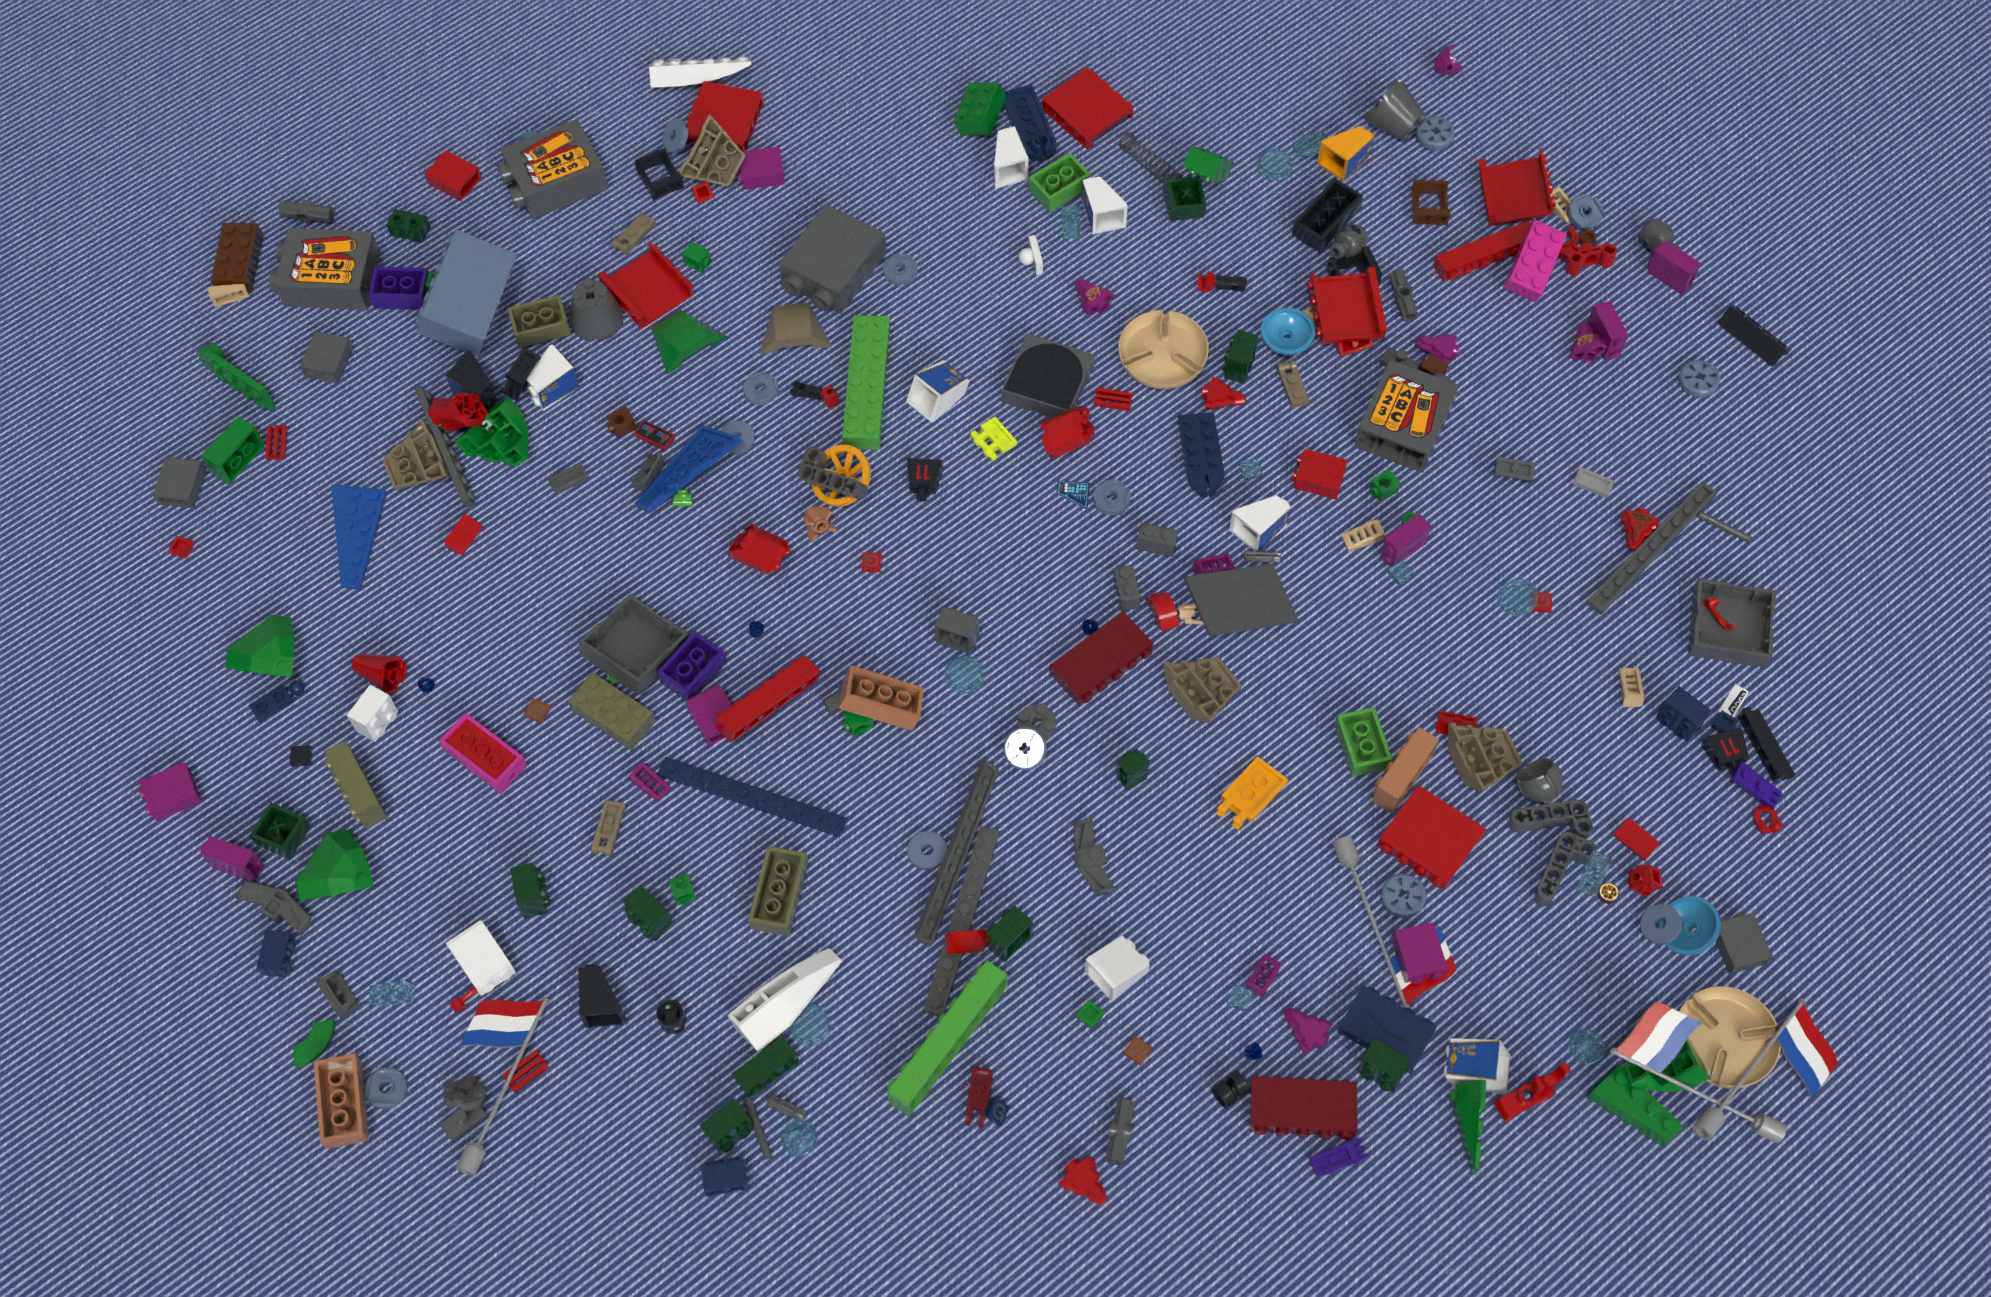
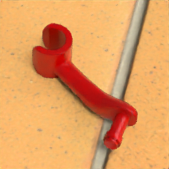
M1712 597L1706 599L1704 606L1706 609L1711 610L1719 625L1727 631L1733 630L1735 626L1726 622L1715 608L1719 605L1718 599Z
M475 986L462 997H458L451 1002L450 1006L454 1012L466 1009L464 1002L478 993Z

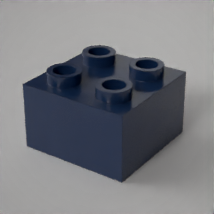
M1678 686L1664 702L1656 719L1663 726L1675 732L1677 737L1688 742L1701 728L1711 709Z

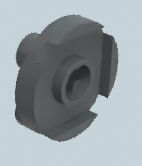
M1045 704L1030 705L1019 713L1017 727L1033 728L1040 732L1045 741L1052 737L1056 729V717ZM1034 720L1041 721L1040 727L1032 725Z
M467 1076L464 1079L453 1082L450 1081L444 1085L443 1101L449 1108L454 1109V1106L460 1107V1110H471L481 1106L483 1099H486L485 1085L477 1081V1078L474 1076Z

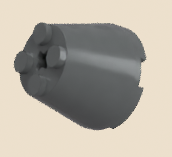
M1399 79L1388 88L1364 119L1369 124L1404 142L1427 115L1423 112L1407 86Z
M591 278L585 279L575 287L571 295L569 321L573 332L579 338L590 342L603 338L607 340L613 337L623 324V312L618 301L603 283Z

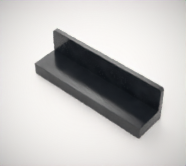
M1731 305L1717 322L1771 366H1774L1783 355H1787L1791 350L1736 305Z
M1750 707L1743 708L1737 718L1772 782L1776 784L1793 778L1795 773L1760 710L1752 711Z

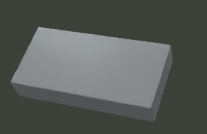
M1582 467L1579 468L1573 481V485L1608 498L1615 483L1612 479Z

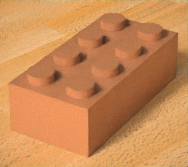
M850 665L843 678L839 709L912 731L920 719L924 687Z
M1420 727L1415 733L1412 731L1406 739L1407 743L1404 747H1400L1394 762L1391 761L1385 770L1386 773L1384 776L1379 777L1375 784L1376 787L1372 792L1374 794L1372 802L1392 815L1433 757L1439 742L1438 738Z
M356 1053L314 1061L320 1143L326 1149L369 1141L362 1060Z

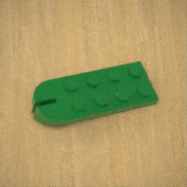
M208 343L196 352L201 362L216 374L221 382L224 383L226 381L229 383L233 390L236 392L239 390L246 399L254 400L261 409L265 408L272 412L276 408L267 389L224 360L226 356L219 346L214 343Z

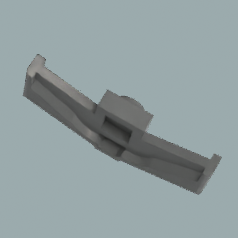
M1093 817L1077 821L1073 825L1074 860L1077 868L1081 871L1097 897L1116 892V888L1101 867L1107 864L1102 843L1094 845Z
M246 880L234 896L239 900L262 905L259 912L275 922H278L283 917L301 936L311 924V916L290 896L289 892L282 888Z

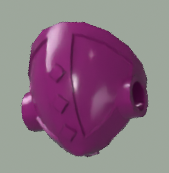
M1454 44L1445 47L1438 54L1434 62V69L1438 73L1453 74L1464 69L1451 56L1450 50L1455 48Z

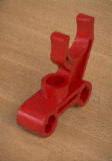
M1573 226L1568 227L1567 236L1570 238V241L1563 243L1558 255L1559 258L1567 262L1565 270L1568 274L1578 275L1581 273L1582 267L1598 263L1603 267L1613 266L1617 254V247L1615 245L1603 244L1593 247L1591 243H1584L1578 247L1579 236Z
M1563 1062L1547 1076H1537L1533 1081L1495 1101L1493 1105L1504 1123L1511 1121L1522 1112L1555 1096L1556 1092L1553 1087L1566 1078L1571 1069L1566 1062ZM1522 1093H1528L1531 1096V1099H1525L1522 1096Z

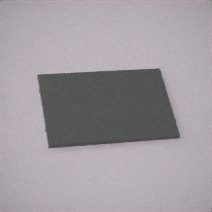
M1273 564L1184 577L1209 636L1299 621Z

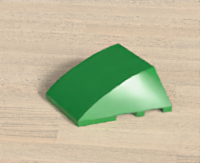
M679 310L651 328L667 375L682 366V360L707 344L713 346L726 338V335L682 310Z

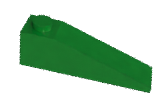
M1486 1080L1457 1083L1454 1090L1451 1089L1450 1102H1453V1112L1470 1172L1476 1175L1480 1166L1482 1143L1478 1136H1481L1484 1121L1479 1118L1482 1115L1483 1108H1485Z

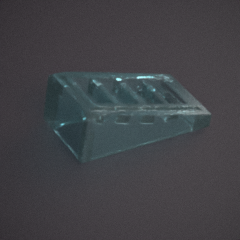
M1079 206L1062 207L1064 239L1080 238Z
M1592 851L1576 890L1596 897L1611 865V857ZM1592 867V868H1595V869H1597V870H1600L1601 873H1599V872H1597V871H1594V870H1592V869H1590V868ZM1587 875H1590V876H1592V877H1595V878H1597L1598 880L1589 878V877H1587ZM1584 882L1595 885V887L1592 888L1590 886H1587L1584 884Z
M409 980L370 985L369 1006L414 1002V983ZM378 990H381V999L378 1000Z

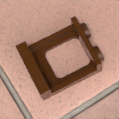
M1413 181L1411 189L1413 224L1448 225L1450 218L1447 198L1449 181ZM1419 194H1437L1439 196L1440 209L1419 208Z

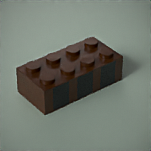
M257 223L222 224L211 277L213 286L244 284L248 293H252L263 241V234Z

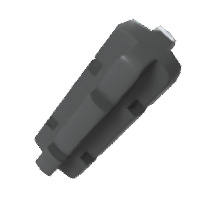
M1246 550L1244 552V561L1270 562L1272 560V562L1279 563L1281 561V552H1252V550Z
M770 1095L766 1105L772 1109L777 1108L776 1111L791 1118L794 1116V1119L802 1122L806 1116V1110L800 1107L797 1109V1106L783 1099L780 1101L779 1097L775 1095Z

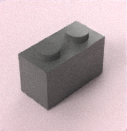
M1141 522L1136 549L1173 557L1178 530Z
M1133 565L1114 568L1113 580L1120 610L1139 609L1140 594Z

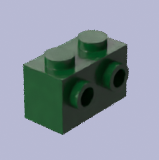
M398 209L393 210L386 224L390 236L423 243L431 227L427 216Z
M1135 749L1132 752H1126L1118 761L1116 777L1128 792L1147 779L1148 757L1144 753H1140L1138 749Z

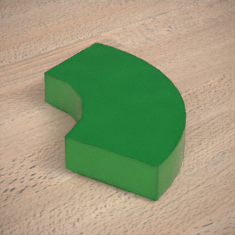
M333 1019L312 1023V1029L308 1038L301 1044L293 1047L294 1066L296 1069L317 1060L325 1048L329 1046L335 1029V1021Z

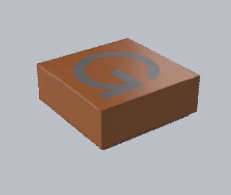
M533 698L524 716L542 724L551 706Z
M1135 1036L1124 1051V1055L1141 1066L1153 1047Z

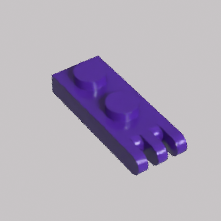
M1744 762L1737 764L1730 777L1732 781L1763 805L1770 806L1773 809L1779 800L1778 797L1782 795L1779 789Z
M1361 1137L1309 1157L1308 1160L1317 1179L1370 1158L1368 1153L1359 1154L1366 1150L1365 1145L1356 1148L1357 1144L1363 1142Z

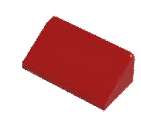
M1373 340L1334 343L1340 357L1374 347Z
M464 514L444 541L447 549L463 556L483 526L469 515Z
M1438 711L1436 733L1448 735V725L1450 722L1456 723L1457 726L1466 727V725H1472L1473 728H1477L1476 717Z
M1629 817L1613 834L1615 838L1644 862L1660 844L1659 841Z
M986 930L956 931L944 934L947 955L984 952Z

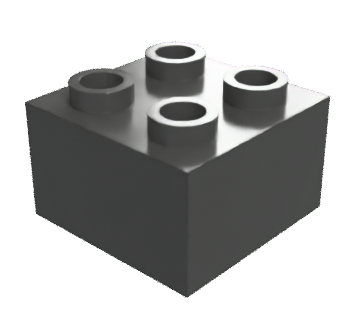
M942 607L935 624L936 644L972 655L980 636L979 618L970 613H961L954 608Z

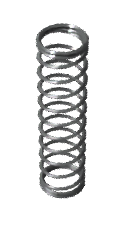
M1132 132L1126 133L1121 138L1119 146L1124 150L1126 149V153H1130V156L1135 157L1136 161H1140V165L1145 166V169L1154 174L1155 178H1159L1160 182H1164V185L1167 175L1172 170L1173 173L1167 179H1178L1179 176L1183 178L1180 173L1174 174V168L1169 170L1170 164L1164 166L1165 160L1159 163L1161 157L1157 156L1155 158V152L1150 154L1151 148L1146 149V144L1141 145V140L1136 141L1137 136H1134ZM1131 134L1130 140L1122 146L1124 139ZM1140 141L1139 146L1132 151L1133 147ZM1145 145L1142 152L1137 155L1140 148ZM1147 150H1150L1149 153L1142 159L1144 153ZM1154 154L1153 158L1146 163L1149 157ZM1147 158L1145 164H1142L1141 161ZM1157 158H1159L1158 162L1153 167H1151L1153 162ZM1162 162H1164V164L1162 165V167H1161L1158 171H1156V169L1158 168V166H1159ZM1156 166L1155 171L1151 172V169ZM1169 166L1166 172L1161 175L1162 171ZM1161 170L1159 176H1156L1155 173Z

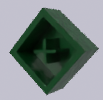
M1200 177L1167 179L1163 195L1169 221L1203 218L1207 204Z
M1237 330L1236 335L1231 337L1230 348L1226 350L1222 369L1225 371V379L1242 384L1246 383L1255 358L1258 335Z
M270 802L249 836L256 845L290 860L311 825L305 817Z
M534 862L510 868L516 903L524 919L548 913L547 906L550 905V900L544 888L547 885L541 868H537Z
M642 885L623 900L624 911L628 915V920L634 926L638 924L641 928V933L647 939L651 937L656 942L674 926L669 912Z
M1016 906L1011 910L1007 909L1001 915L1002 919L997 923H992L986 933L987 948L1004 963L1033 936V921Z
M1374 1038L1363 1056L1357 1071L1364 1079L1373 1080L1378 1083V1086L1384 1091L1394 1093L1412 1060Z
M734 1098L700 1124L704 1136L719 1155L723 1152L728 1153L735 1146L734 1144L739 1139L747 1138L753 1129L749 1116Z

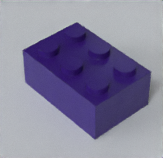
M374 267L369 291V298L373 307L420 310L427 293L425 285L428 269Z
M694 631L657 671V674L663 685L685 701H688L690 697L697 695L727 661L723 650Z

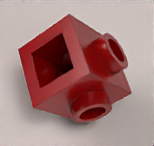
M1649 864L1638 865L1636 869L1628 871V884L1632 891L1646 896L1652 894V891L1663 889L1660 869Z

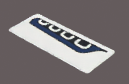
M1735 684L1719 712L1721 713L1723 710L1734 717L1749 691Z

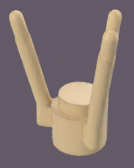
M1195 603L1179 605L1180 620H1185V624L1204 625L1203 621L1192 619V617H1195Z

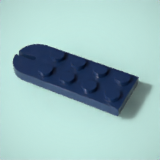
M1030 84L1004 91L1006 95L1003 103L1012 127H1015L1028 158L1043 160V153L1046 159L1051 157L1056 151V139L1033 85Z
M1214 412L1178 415V427L1188 484L1196 490L1199 496L1206 497V478L1209 484V497H1211L1223 485L1225 476Z

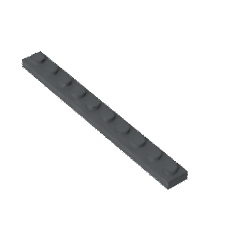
M1702 481L1587 600L1586 604L1602 615L1711 502L1718 492Z
M981 760L913 935L914 938L926 946H932L999 773V769L987 760Z
M980 826L947 933L970 931L1000 831ZM945 941L923 1009L924 1013L938 1017L946 1010L963 953L947 955Z

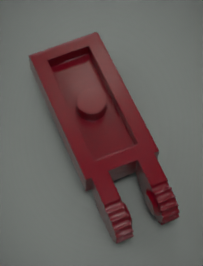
M972 1068L966 1105V1126H970L972 1123L973 1110L980 1111L978 1127L983 1128L984 1113L989 1104L994 1072L992 1069Z

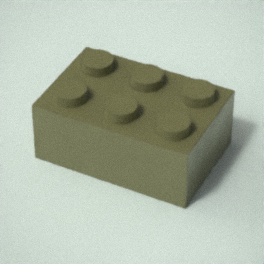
M560 294L507 308L519 348L571 335Z

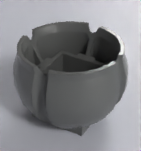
M1543 758L1526 765V770L1521 768L1516 774L1517 787L1521 794L1531 801L1547 804L1563 792L1562 772L1552 759Z

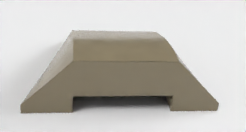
M709 114L696 144L687 160L683 162L679 172L682 177L730 186L746 155Z
M799 303L773 306L760 354L778 352L777 348L813 345V349L831 347L810 304Z
M423 418L413 431L407 433L408 437L401 444L398 443L382 459L395 490L449 475L448 468L433 432Z
M1220 657L1198 659L1195 662L1183 660L1180 663H1163L1168 690L1192 720L1209 723L1242 687Z
M1449 723L1448 752L1464 785L1483 792L1523 764L1507 730L1489 727L1480 729L1473 728L1472 725H1466L1465 727L1457 726L1456 723Z

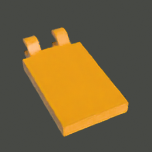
M1257 756L1221 795L1220 799L1224 802L1219 805L1216 814L1223 818L1230 809L1237 815L1233 819L1234 823L1231 826L1239 830L1246 819L1251 823L1286 786L1288 779Z

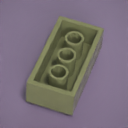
M593 672L568 700L571 711L631 751L656 723L652 711Z
M346 740L324 751L327 757L324 761L359 825L362 823L368 829L387 819L388 817Z
M767 846L748 918L750 929L790 936L808 866L807 853Z

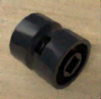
M666 1000L658 1006L656 1016L664 1032L677 1034L684 1030L687 1018L679 1002Z
M1234 1070L1225 1076V1081L1220 1080L1212 1085L1211 1091L1219 1104L1224 1109H1228L1236 1103V1098L1242 1099L1249 1094L1250 1088L1243 1076Z

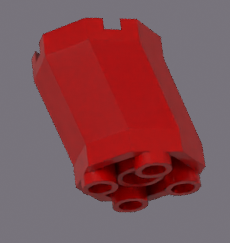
M455 393L453 398H435L428 410L433 423L438 426L442 424L444 426L443 429L446 431H459L462 426H481L488 414L479 396L474 393Z
M1077 406L1052 418L1043 420L1041 430L1045 429V434H1041L1046 453L1051 454V459L1090 444L1092 441L1091 435L1095 434L1093 424L1089 422L1090 414L1087 407Z
M753 523L747 525L744 528L746 532L743 534L739 533L731 544L728 556L735 561L760 571L764 575L769 574L772 570L776 572L781 566L780 561L782 557H785L791 550V547L788 546L789 542L758 528Z

